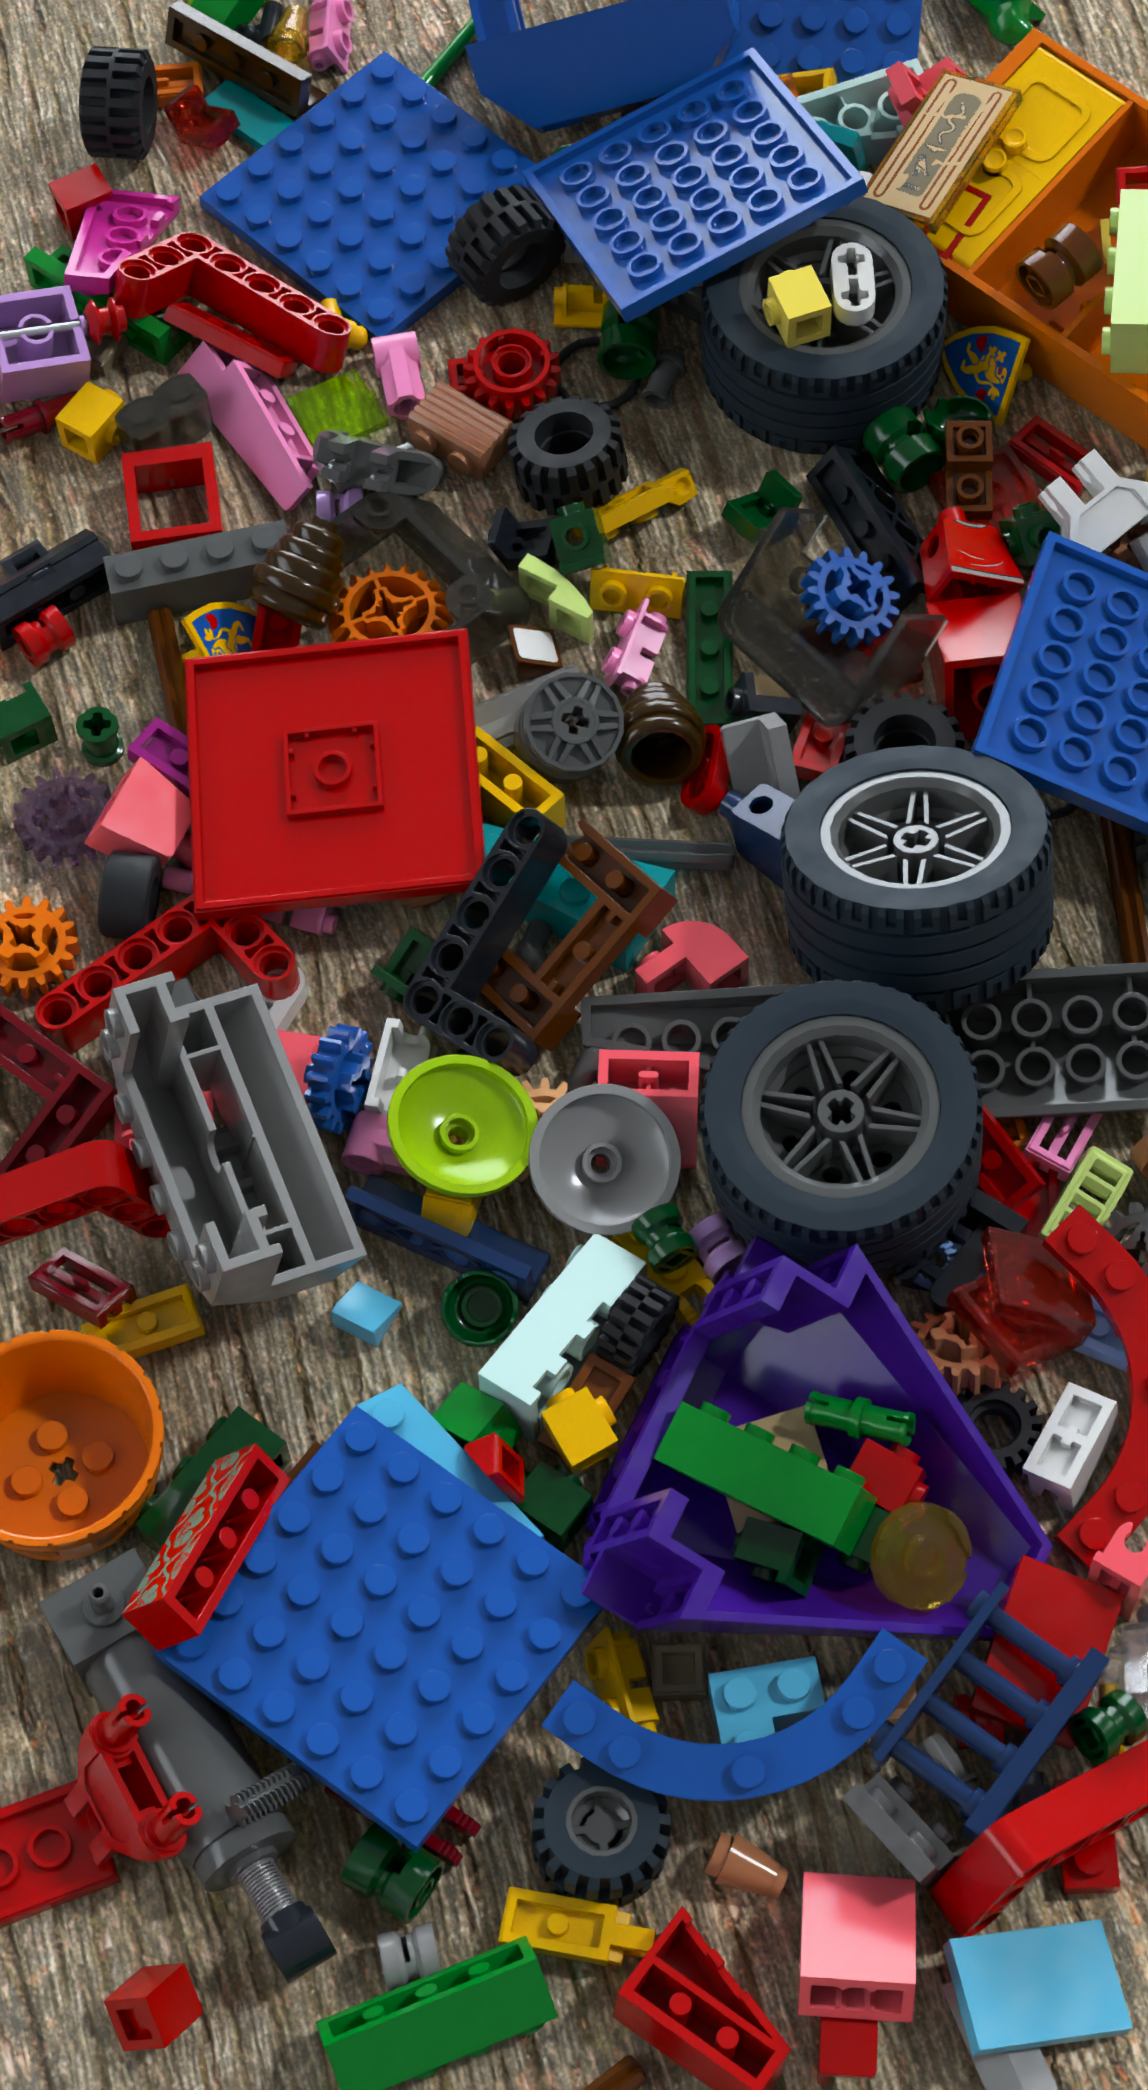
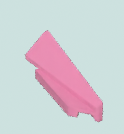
M203 340L177 374L178 380L283 510H294L312 489L313 485L311 482L319 473L314 463L311 444L270 374L247 362H243V360Z

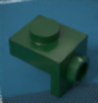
M771 470L765 473L757 492L727 501L721 516L735 528L741 537L747 539L752 544L787 532L803 496L776 470Z
M411 926L385 967L375 964L371 970V974L383 981L379 989L392 999L403 1004L406 989L434 945L435 940L418 928Z

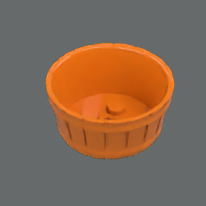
M42 1330L11 1338V1341L7 1343L4 1341L0 1343V1544L15 1553L46 1561L77 1559L99 1552L115 1543L138 1521L139 1512L154 1493L164 1449L163 1416L156 1390L149 1377H145V1371L130 1355L123 1350L119 1351L118 1346L91 1334L86 1336L83 1335V1332L72 1330H49V1332ZM66 1459H71L74 1461L73 1470L78 1473L76 1480L66 1479L61 1486L54 1484L55 1474L50 1471L51 1466L54 1463L62 1465Z

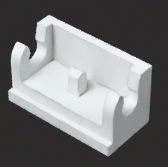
M387 1017L364 1104L365 1110L375 1111L387 1116L392 1095L403 1077L417 1065L437 1057L438 1046L433 1045L432 1033L427 1027L421 1026L418 1035H411L404 1031V1025L400 1019Z
M1068 1382L1022 1468L1023 1473L1028 1475L1031 1490L1037 1496H1041L1043 1490L1047 1489L1058 1497L1057 1502L1062 1509L1072 1513L1075 1512L1120 1427L1116 1401Z

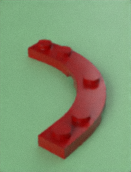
M1079 1204L1041 1245L1089 1291L1106 1314L1116 1337H1120L1128 1363L1126 1370L1129 1388L1128 1413H1130L1124 1442L1121 1443L1120 1450L1106 1478L1091 1498L1053 1537L1089 1573L1097 1551L1104 1552L1116 1530L1121 1525L1132 1522L1131 1536L1148 1515V1276L1130 1253Z

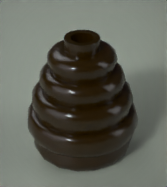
M316 515L313 516L310 523L306 521L296 522L293 526L292 534H284L279 540V547L269 548L266 552L264 563L259 562L254 567L252 580L255 583L249 591L250 599L256 604L314 630H323L328 624V617L336 615L341 606V599L338 595L344 587V580L340 573L345 568V561L340 555L345 550L346 544L341 537L336 535L339 526Z
M657 681L642 684L632 692L628 701L623 706L624 733L615 751L616 759L633 781L646 787L665 788L678 785L691 777L701 764L707 741L703 720L697 714L694 706L674 686Z

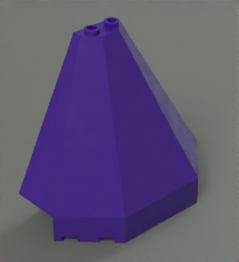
M756 1235L748 1244L736 1273L734 1274L727 1270L703 1300L705 1308L699 1320L692 1327L685 1323L673 1337L585 1516V1528L593 1532L594 1535L593 1537L590 1536L584 1544L583 1568L589 1571V1574L582 1584L581 1594L635 1627V1630L876 1638L881 1629L884 1628L896 1638L958 1640L971 1622L964 1615L977 1595L983 1589L991 1594L1000 1581L1010 1587L1021 1556L1026 1555L1045 1563L1053 1545L859 1246L855 1244L806 1267ZM812 1391H819L821 1394L853 1401L857 1397L869 1398L872 1401V1405L915 1413L914 1435L906 1433V1436H910L912 1441L909 1446L904 1447L921 1457L917 1465L926 1472L927 1477L923 1483L930 1488L917 1513L914 1515L907 1511L902 1520L904 1524L900 1531L907 1534V1539L896 1563L893 1564L887 1561L882 1572L869 1567L866 1575L838 1563L837 1559L840 1553L816 1541L825 1548L806 1598L796 1595L781 1584H779V1587H775L748 1576L751 1568L733 1559L732 1549L737 1532L726 1496L671 1470L654 1459L682 1401L697 1409H700L703 1401L708 1402L731 1414L732 1416L728 1423L735 1427L804 1406L806 1402L814 1404V1401L809 1400V1394ZM814 1425L828 1470L834 1473L837 1465L850 1469L867 1438L887 1449L893 1443L865 1436L863 1440L852 1439L848 1436V1432ZM783 1524V1525H779V1526H782V1527H786V1528L792 1529V1528H790V1527H788V1526H786V1525H784V1524ZM987 1626L976 1641H991L994 1630Z

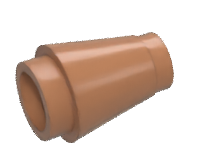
M720 1831L707 1858L703 1873L714 1877V1884L769 1896L777 1900L785 1885L790 1869L780 1865V1862L737 1832L731 1836Z

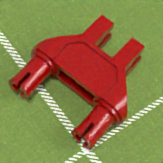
M134 1693L123 1696L111 1712L107 1711L96 1715L85 1728L78 1749V1782L64 1799L73 1819L83 1816L91 1807L102 1828L88 1846L97 1866L107 1863L117 1852L122 1853L123 1856L126 1855L143 1861H165L172 1859L184 1848L187 1839L186 1832L197 1824L202 1817L201 1806L193 1808L189 1813V1809L197 1802V1799L191 1793L185 1791L177 1792L168 1801L137 1741L139 1739L137 1732L150 1721L151 1710L147 1708L138 1714L147 1702L142 1696Z

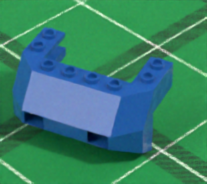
M468 0L478 42L465 45V49L479 93L491 103L536 131L544 133L623 112L627 109L638 108L639 105L648 104L722 64L740 35L738 0H629L530 28L525 26L520 0Z

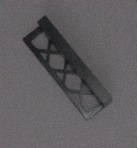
M833 445L806 475V478L854 557L857 558L863 551L867 552L868 564L873 566L879 561L883 564L879 572L882 577L893 576L894 581L888 589L900 594V598L893 606L901 614L920 593L926 594L920 557V547L924 540L870 453Z

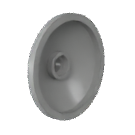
M592 1084L566 1093L545 1111L538 1121L530 1140L528 1166L531 1182L538 1198L558 1221L578 1232L588 1235L599 1234L606 1237L632 1232L631 1226L641 1214L670 1201L679 1180L681 1155L673 1126L664 1112L653 1101L643 1094L624 1086ZM596 1156L604 1158L608 1164L607 1172L602 1174L595 1172L591 1167L592 1158Z

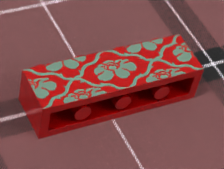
M256 1443L216 1459L121 1614L157 1651L200 1636L269 1518L271 1507L283 1494L291 1480Z

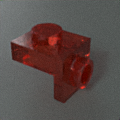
M189 84L164 106V111L180 142L208 150L218 148L225 144L229 138L228 135L241 125L234 110L208 105L199 86Z

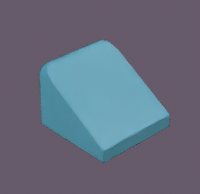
M357 1281L335 1304L330 1314L333 1326L378 1347L403 1305L401 1302Z

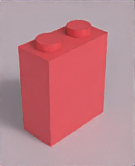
M804 1872L801 1904L798 2015L912 2023L916 1988V1879Z

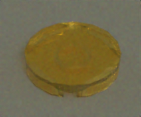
M909 1502L893 1510L879 1525L871 1545L870 1568L876 1586L888 1600L908 1609L933 1610L949 1602L962 1588L968 1574L964 1570L967 1558L971 1559L972 1545L966 1526L954 1512L930 1502Z

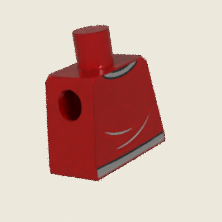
M949 507L939 513L937 517L938 523L920 547L925 592L928 602L1019 593L1025 586L1024 579L999 531L995 527L967 521L964 510L960 507Z

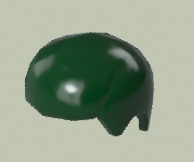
M963 395L950 399L939 397L931 412L929 409H924L923 412L927 434L931 435L943 453H945L946 421H992V434L995 428V418L990 407L978 397Z
M490 1270L467 1271L456 1277L443 1291L441 1297V1321L450 1337L463 1345L477 1348L489 1347L503 1340L515 1326L518 1318V1297L508 1280Z

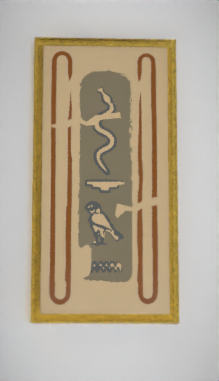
M943 69L867 183L868 193L862 196L877 200L901 212L922 231L936 234L1022 103L1021 90Z

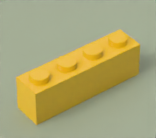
M476 725L483 815L498 827L505 828L509 819L516 812L524 808H534L563 828L566 825L565 794Z

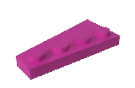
M112 189L113 197L111 199L87 208L64 273V286L70 285L71 291H78L87 296L109 295L115 287L119 262L149 248L180 212V196Z

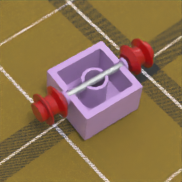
M70 285L0 295V403L79 391L87 381L89 382L91 357L84 335L87 333V336L96 345L101 344L103 335L111 334L116 343L120 342L121 333L127 332V318L123 305L116 306L114 299L109 297L106 307L98 308L93 300H89L83 315L78 316Z

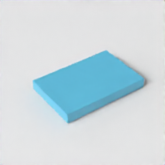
M1101 1919L949 1939L943 1945L973 2057L1126 2035L1133 2029Z

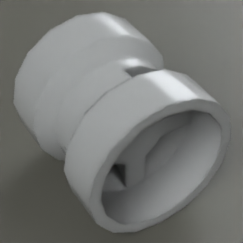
M432 1922L416 1925L412 1932L399 1935L395 1931L377 1934L388 1991L406 1985L411 1979L423 1978L442 1970ZM409 1951L411 1962L406 1963L404 1952Z

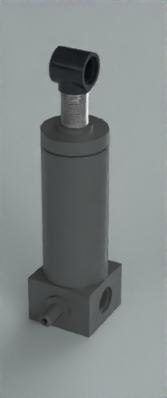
M132 1548L38 1604L89 1697L94 1696L102 1712H111L117 1706L119 1700L126 1694H138L147 1702L138 1714L142 1710L150 1708L151 1719L147 1725L137 1732L139 1736L137 1741L168 1801L177 1792H189L197 1799V1802L189 1809V1813L198 1806H201L202 1817L199 1822L186 1832V1844L182 1849L184 1855L205 1890L215 1892L237 1884L241 1885L253 1908H255L257 1915H259L263 1922L261 1926L263 1934H261V1937L289 1984L337 1954L334 1945L311 1906H306L302 1901L297 1902L298 1900L293 1896L294 1893H292L288 1883H286L284 1876H282L278 1866L274 1863L293 1844L296 1832L280 1806L277 1809H273L272 1812L267 1811V1815L262 1814L261 1818L257 1817V1820L252 1821L251 1824L246 1823L247 1826L242 1827L235 1820V1817L228 1816L225 1806L231 1805L230 1796L260 1781L263 1776L223 1708L157 1660L153 1653L154 1647L121 1615L147 1573V1569L136 1550Z

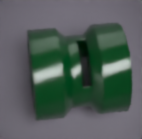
M673 1203L661 1204L647 1210L631 1226L638 1243L647 1246L649 1251L647 1260L656 1274H667L681 1269L696 1258L699 1253V1246L693 1235L681 1228L683 1216L678 1207Z
M1116 1689L1101 1697L1096 1708L1093 1706L1085 1707L1074 1714L1070 1719L1069 1729L1071 1737L1082 1755L1091 1762L1102 1764L1115 1757L1119 1753L1121 1745L1125 1747L1132 1746L1143 1739L1148 1731V1722L1138 1701L1128 1692Z

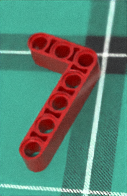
M194 232L179 233L123 259L118 264L113 299L116 306L123 305L126 317H147L168 305L191 296L318 372L335 373L343 367L351 332V325L346 319L202 234Z
M191 894L43 996L35 1008V1017L42 1034L69 1054L88 1044L100 1035V1030L105 1029L104 1010L109 1008L113 988L172 971L175 982H177L218 952L248 985L258 983L262 995L268 999L283 1000L292 996L299 987L300 974L291 949L258 914L197 921L194 914V896ZM254 942V943H252V944H250V945L242 946V945H244V944H246V943ZM275 969L286 970L278 977L266 976ZM102 993H107V994L104 995V996L96 997V996H98V995H100V994H102ZM66 1020H68L67 1022H65V1023H63V1024H61V1025H56L57 1023H59V1022H61V1021H66Z
M112 1140L89 1141L0 1175V1247L95 1211H99L137 1233L150 1238H165L167 1233L171 1232L165 1214L158 1216L152 1205L149 1186H152L153 1182L147 1168L140 1170L135 1161L133 1151Z
M1148 1739L1008 1813L990 1825L976 1838L929 1891V1895L959 1938L974 1936L991 1924L1037 1875L1148 1815Z

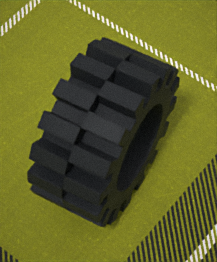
M643 1275L638 1276L635 1282L632 1281L629 1284L627 1293H622L617 1307L614 1306L611 1310V1317L602 1328L604 1333L597 1341L598 1347L595 1352L597 1356L633 1377L640 1374L644 1366H647L652 1360L653 1353H657L661 1347L660 1342L663 1337L666 1338L670 1330L668 1327L674 1322L676 1317L674 1313L679 1308L680 1303L678 1301L680 1296Z
M1002 1381L1001 1388L996 1389L983 1384L980 1394L974 1395L967 1388L965 1396L959 1393L957 1399L974 1424L983 1416L997 1415L1006 1419L1012 1426L1014 1437L1011 1442L1004 1447L990 1448L1010 1480H1012L1013 1473L1016 1471L1019 1475L1023 1474L1022 1468L1042 1433L1041 1415H1036L1037 1404L1033 1399L1027 1403L1025 1401L1027 1392L1020 1387L1016 1393L1009 1391L1011 1383Z

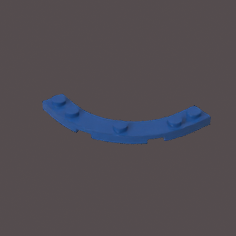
M882 1628L849 1677L822 1706L784 1730L745 1742L704 1744L677 1740L655 1733L623 1716L575 1680L571 1682L541 1726L590 1762L609 1774L639 1788L666 1796L694 1801L725 1802L754 1799L779 1793L806 1783L832 1769L857 1751L878 1731L894 1711L928 1660Z

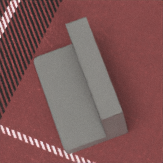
M775 712L723 725L720 731L732 790H736L746 797L758 785L768 784L796 800L800 791L787 724Z

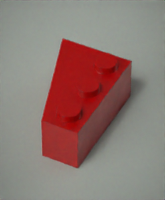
M681 1906L618 1991L612 2017L713 2090H771L783 2073L791 2048L748 1991L745 1993L742 1991L724 1967L725 1961L715 1948L711 1950L693 1926L692 1917Z

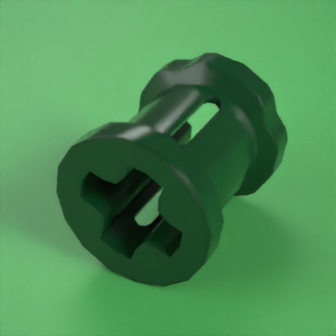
M91 707L81 714L76 722L77 734L83 740V756L88 763L96 767H108L117 763L125 750L123 739L118 733V719L106 707Z

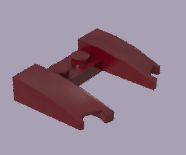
M0 1003V1065L47 1100L0 1163L1 1175L92 1141L116 1113L114 1095L118 1094V1091Z

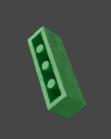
M683 1401L681 1402L654 1456L655 1460L691 1480L796 1531L802 1532L810 1538L850 1557L878 1500L877 1497L863 1488L867 1480L866 1478L840 1465H837L834 1473L817 1466L821 1457L794 1443L791 1444L789 1451L783 1450L773 1445L776 1438L775 1435L750 1422H747L744 1430H741L728 1423L732 1416L731 1414L708 1402L703 1401L700 1409Z
M525 1935L316 2021V2025L340 2090H387V2088L409 2079L429 2077L437 2072L440 2066L459 2058L482 2055L493 2044L514 2035L532 2034L540 2030L546 2022L558 2018L538 1959Z

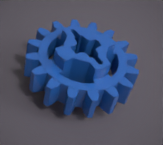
M845 547L838 555L833 549H830L822 558L817 557L808 567V573L800 581L799 585L806 590L799 597V602L810 605L811 608L804 615L805 618H816L820 623L817 626L816 632L821 634L826 630L830 631L833 644L836 645L844 637L849 648H855L861 641L866 646H870L878 637L882 638L893 626L891 622L899 615V610L893 605L900 598V594L889 591L888 587L894 581L893 576L882 577L879 572L883 564L880 561L871 566L867 563V552L863 551L857 558H854L849 547Z
M338 1023L337 1027L330 1026L327 1038L321 1036L319 1039L317 1054L312 1053L311 1065L306 1066L303 1082L308 1084V1089L304 1093V1099H307L309 1102L307 1107L318 1130L341 1134L342 1130L349 1131L351 1119L354 1120L356 1113L360 1112L361 1104H365L372 1077L370 1069L374 1065V1059H371L369 1055L373 1043L367 1041L369 1033L361 1030L359 1027Z

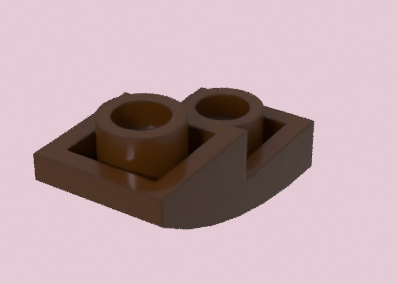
M946 421L945 507L962 508L967 520H992V421Z

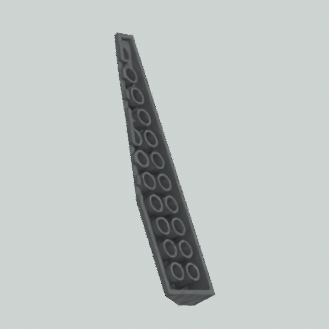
M1148 962L1031 969L1028 974L1011 988L992 998L956 1010L937 1012L941 1016V1021L944 1024H949L954 1029V1035L960 1037L963 1042L964 1051H968L972 1057V1066L976 1067L977 1080L981 1087L982 1105L987 1107L996 1120L1148 1111ZM815 983L583 997L581 1000L582 1046L585 1048L597 1047L610 1050L700 1052V1068L710 1070V1061L713 1056L717 1055V1047L721 1042L726 1041L727 1033L731 1028L737 1026L738 1021L742 1017L748 1016L752 1013L753 1008L766 1002V999L779 996L785 990L793 989L803 984L810 985ZM842 1081L843 1088L851 1091L850 1085L854 1081Z

